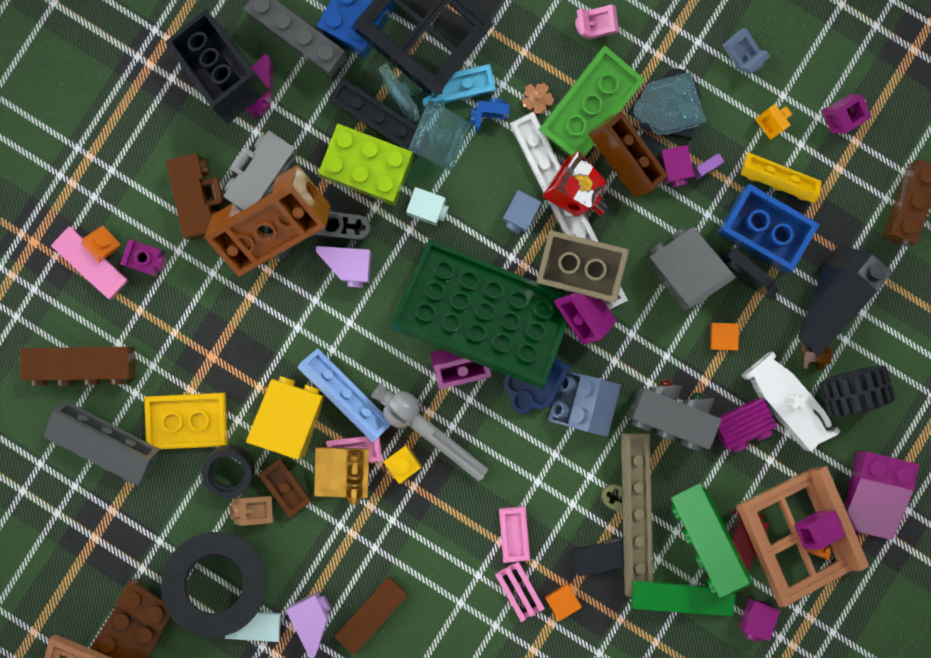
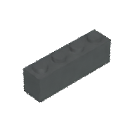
M250 0L243 8L252 21L330 79L335 77L348 60L343 49L277 0Z
M66 400L52 411L43 436L54 444L76 453L77 456L99 465L102 469L110 471L137 486L150 475L160 451L159 448Z

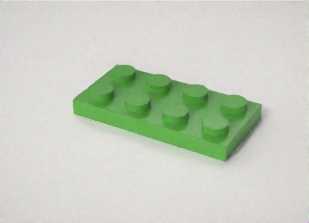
M603 46L538 131L569 156L579 151L585 157L595 145L588 133L604 119L620 112L645 79L609 48Z

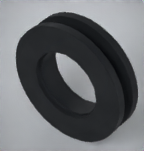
M224 532L199 534L182 543L168 559L161 581L163 602L171 618L186 631L203 637L226 636L246 626L260 610L266 594V572L258 553L240 537ZM220 556L230 559L238 566L243 576V589L240 598L231 608L223 612L208 613L198 609L191 602L187 594V579L191 569L199 561L207 557Z

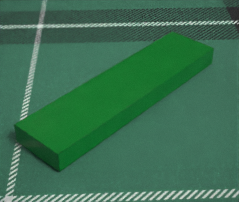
M633 580L630 607L641 610L733 616L736 593L727 598H719L718 594L714 595L709 586Z

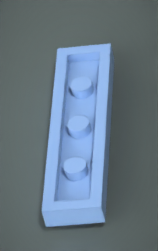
M318 348L299 364L297 368L372 442L389 428L390 424L385 420L383 413Z

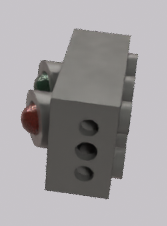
M667 379L662 380L657 387H651L650 390L637 388L626 416L632 419L631 425L645 431H650L651 427L657 429L655 435L675 442L676 438L682 439L680 445L698 452L702 448L710 450L722 420L709 414L715 398H706L703 393L696 392L692 394L690 399L683 400L682 403L678 402L677 399L683 385H674L672 381Z

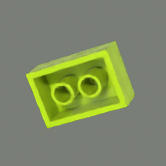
M337 123L318 174L322 179L396 206L414 155L412 151Z

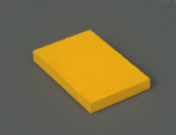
M226 393L144 397L147 443L159 449L228 445Z

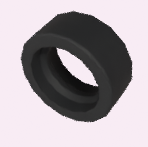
M220 446L213 450L203 463L201 471L203 484L216 497L224 499L236 498L247 490L254 478V461L250 454L239 446ZM222 457L235 458L243 466V479L235 486L222 485L213 476V466Z

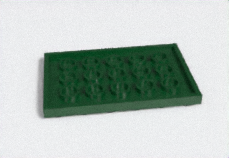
M429 239L393 317L390 329L543 390L568 324L554 301L568 294L536 283L533 280Z

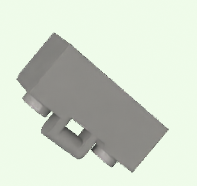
M268 131L266 135L262 134L257 139L254 145L256 148L254 153L244 147L229 168L238 175L235 179L231 178L224 188L226 193L223 197L242 210L270 195L276 177L286 172L298 155V151L271 131ZM249 158H252L253 160L243 172L242 168Z

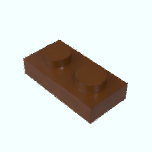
M282 458L258 474L289 518L312 502V499Z

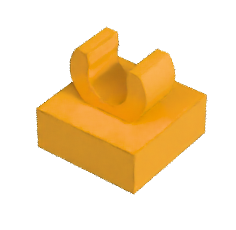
M774 104L755 120L771 140L791 126L787 118L793 114L787 106L779 110L777 105Z

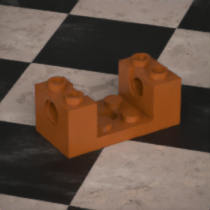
M296 165L276 177L272 193L240 212L232 203L212 215L204 238L239 277L324 229L327 225L330 204L300 166ZM266 225L273 232L270 234L262 233L258 227Z

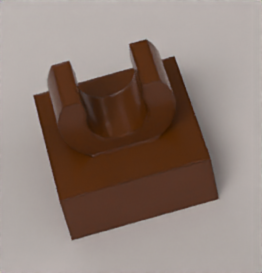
M800 342L799 349L804 369L808 368L809 362H816V367L819 371L823 369L824 363H831L833 354L830 346L821 355L817 356L803 342Z

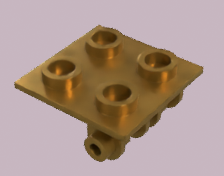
M315 447L314 496L346 497L350 505H358L362 498H368L369 449Z

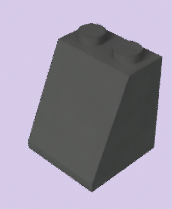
M685 227L681 228L671 235L672 242L666 246L661 242L649 250L651 256L646 259L681 311L691 309L736 278L694 227L688 231Z

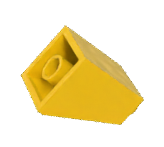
M280 376L279 380L271 379L246 442L295 459H300L306 455L325 396L319 394L320 390L316 387L305 384L303 389L294 386L295 380Z

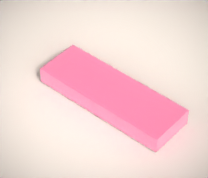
M69 226L51 246L104 296L112 300L129 280L108 260L104 259L98 263L81 245L83 237Z

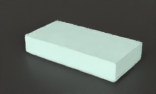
M258 612L246 626L232 634L226 635L225 639L279 642L282 613Z

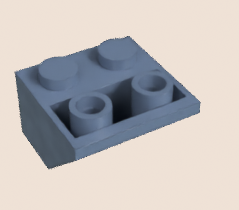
M569 371L553 401L548 421L608 437L621 385Z

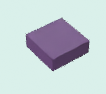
M716 154L693 170L696 179H700L724 163L721 155Z

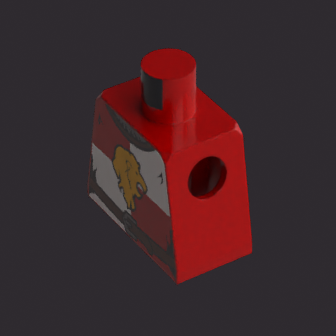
M576 151L563 162L542 195L548 201L577 217L590 209L601 216L610 205L600 196L601 191L606 185L605 179L579 151Z

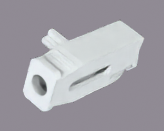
M768 352L741 376L745 380L750 379L758 397L764 398L769 410L804 450L811 452L818 444L838 435L840 430L838 427H831L829 417L793 373L774 360L776 354Z

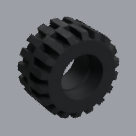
M877 365L845 372L826 378L819 383L827 415L832 417H843L867 412L886 406L896 399L886 366Z

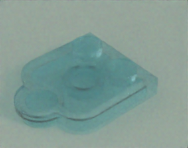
M691 72L648 83L642 92L641 99L634 106L636 119L641 123L649 124L650 128L659 135H666L704 125L706 122Z

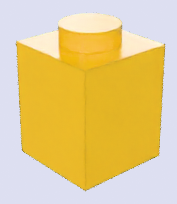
M405 445L384 461V464L399 484L422 467L408 445Z

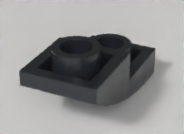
M623 537L603 540L600 544L574 548L573 555L578 576L591 575L624 567Z

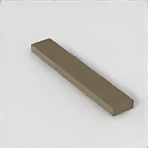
M648 432L621 433L625 595L628 597L632 596L633 580L653 581L650 433Z

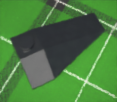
M838 245L822 264L818 285L814 288V296L810 308L805 314L798 335V339L817 356L821 355L892 274V271L873 254Z

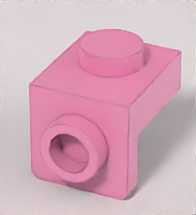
M611 4L589 11L583 8L577 10L578 18H576L575 24L581 36L591 40L619 33L616 6Z

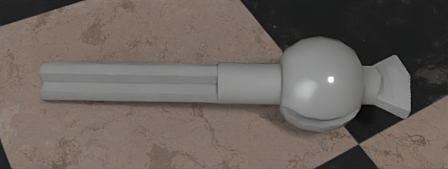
M382 383L372 392L371 397L380 400L385 406L383 415L390 425L401 429L408 426L411 427L478 481L488 472L489 469L419 414V402L412 394L404 391L392 394L385 389Z

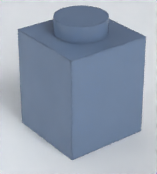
M518 190L503 217V222L507 223L505 228L516 234H519L521 231L526 233L542 202Z

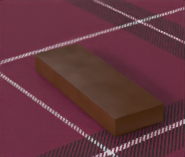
M388 576L335 634L334 638L354 655L408 596V593Z

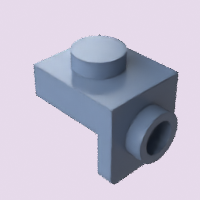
M744 28L740 29L722 45L736 68L740 71L755 72L770 57L767 51L759 49L749 31Z

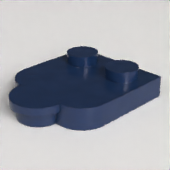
M555 357L543 390L506 375L504 387L511 394L513 409L518 413L527 414L535 408L544 409L549 407L555 400L572 366Z

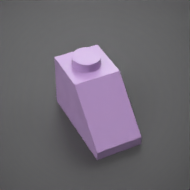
M316 246V252L341 281L347 282V287L363 288V283L370 284L372 258L370 250Z
M318 591L297 601L286 609L309 658L315 657L319 650L330 616L328 611L331 610L325 596L321 597Z

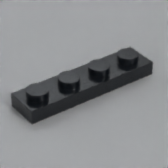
M344 78L340 80L328 98L330 103L398 147L412 151L416 158H418L431 138L430 133Z

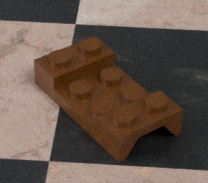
M133 578L127 583L115 603L114 610L90 649L111 658H148L172 618L164 605L163 599L145 589L138 579Z

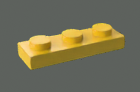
M747 152L743 160L741 175L746 176L751 181H758L769 185L777 191H784L794 195L800 200L816 203L820 196V180Z

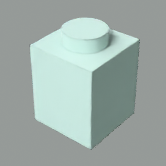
M415 187L406 213L410 217L437 226L439 220L444 221L449 206L445 205L446 198Z

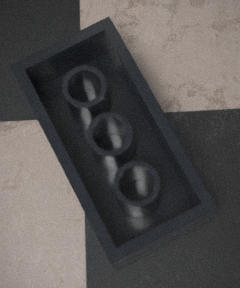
M207 9L165 41L208 104L227 124L270 91L223 27Z

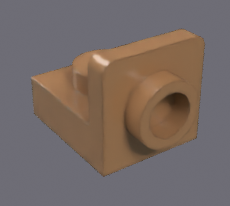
M272 496L233 498V504L230 505V517L234 520V524L244 526L273 523Z

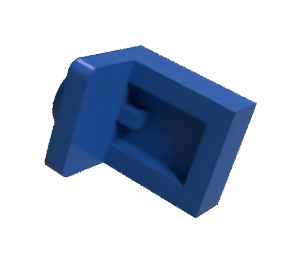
M496 98L489 99V102L478 101L477 108H472L470 124H475V132H480L482 117L508 120L510 104H505L504 100Z

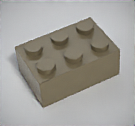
M549 230L536 283L616 303L630 250Z

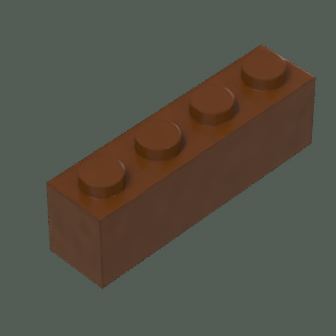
M135 347L20 348V381L30 380V386H47V380H57V385H73V380H83V385H100V379H110V385L127 384L126 379H135Z

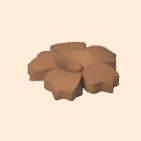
M545 83L537 84L536 89L532 84L525 86L524 96L527 98L522 100L523 107L528 110L533 108L535 115H541L546 111V106H552L554 101L552 94L547 93L549 86Z

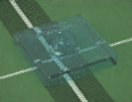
M384 64L378 70L383 85L407 119L414 123L420 116L417 105L410 97L413 95L404 81L400 83L388 64Z
M428 100L409 150L446 171H452L470 122L439 103Z

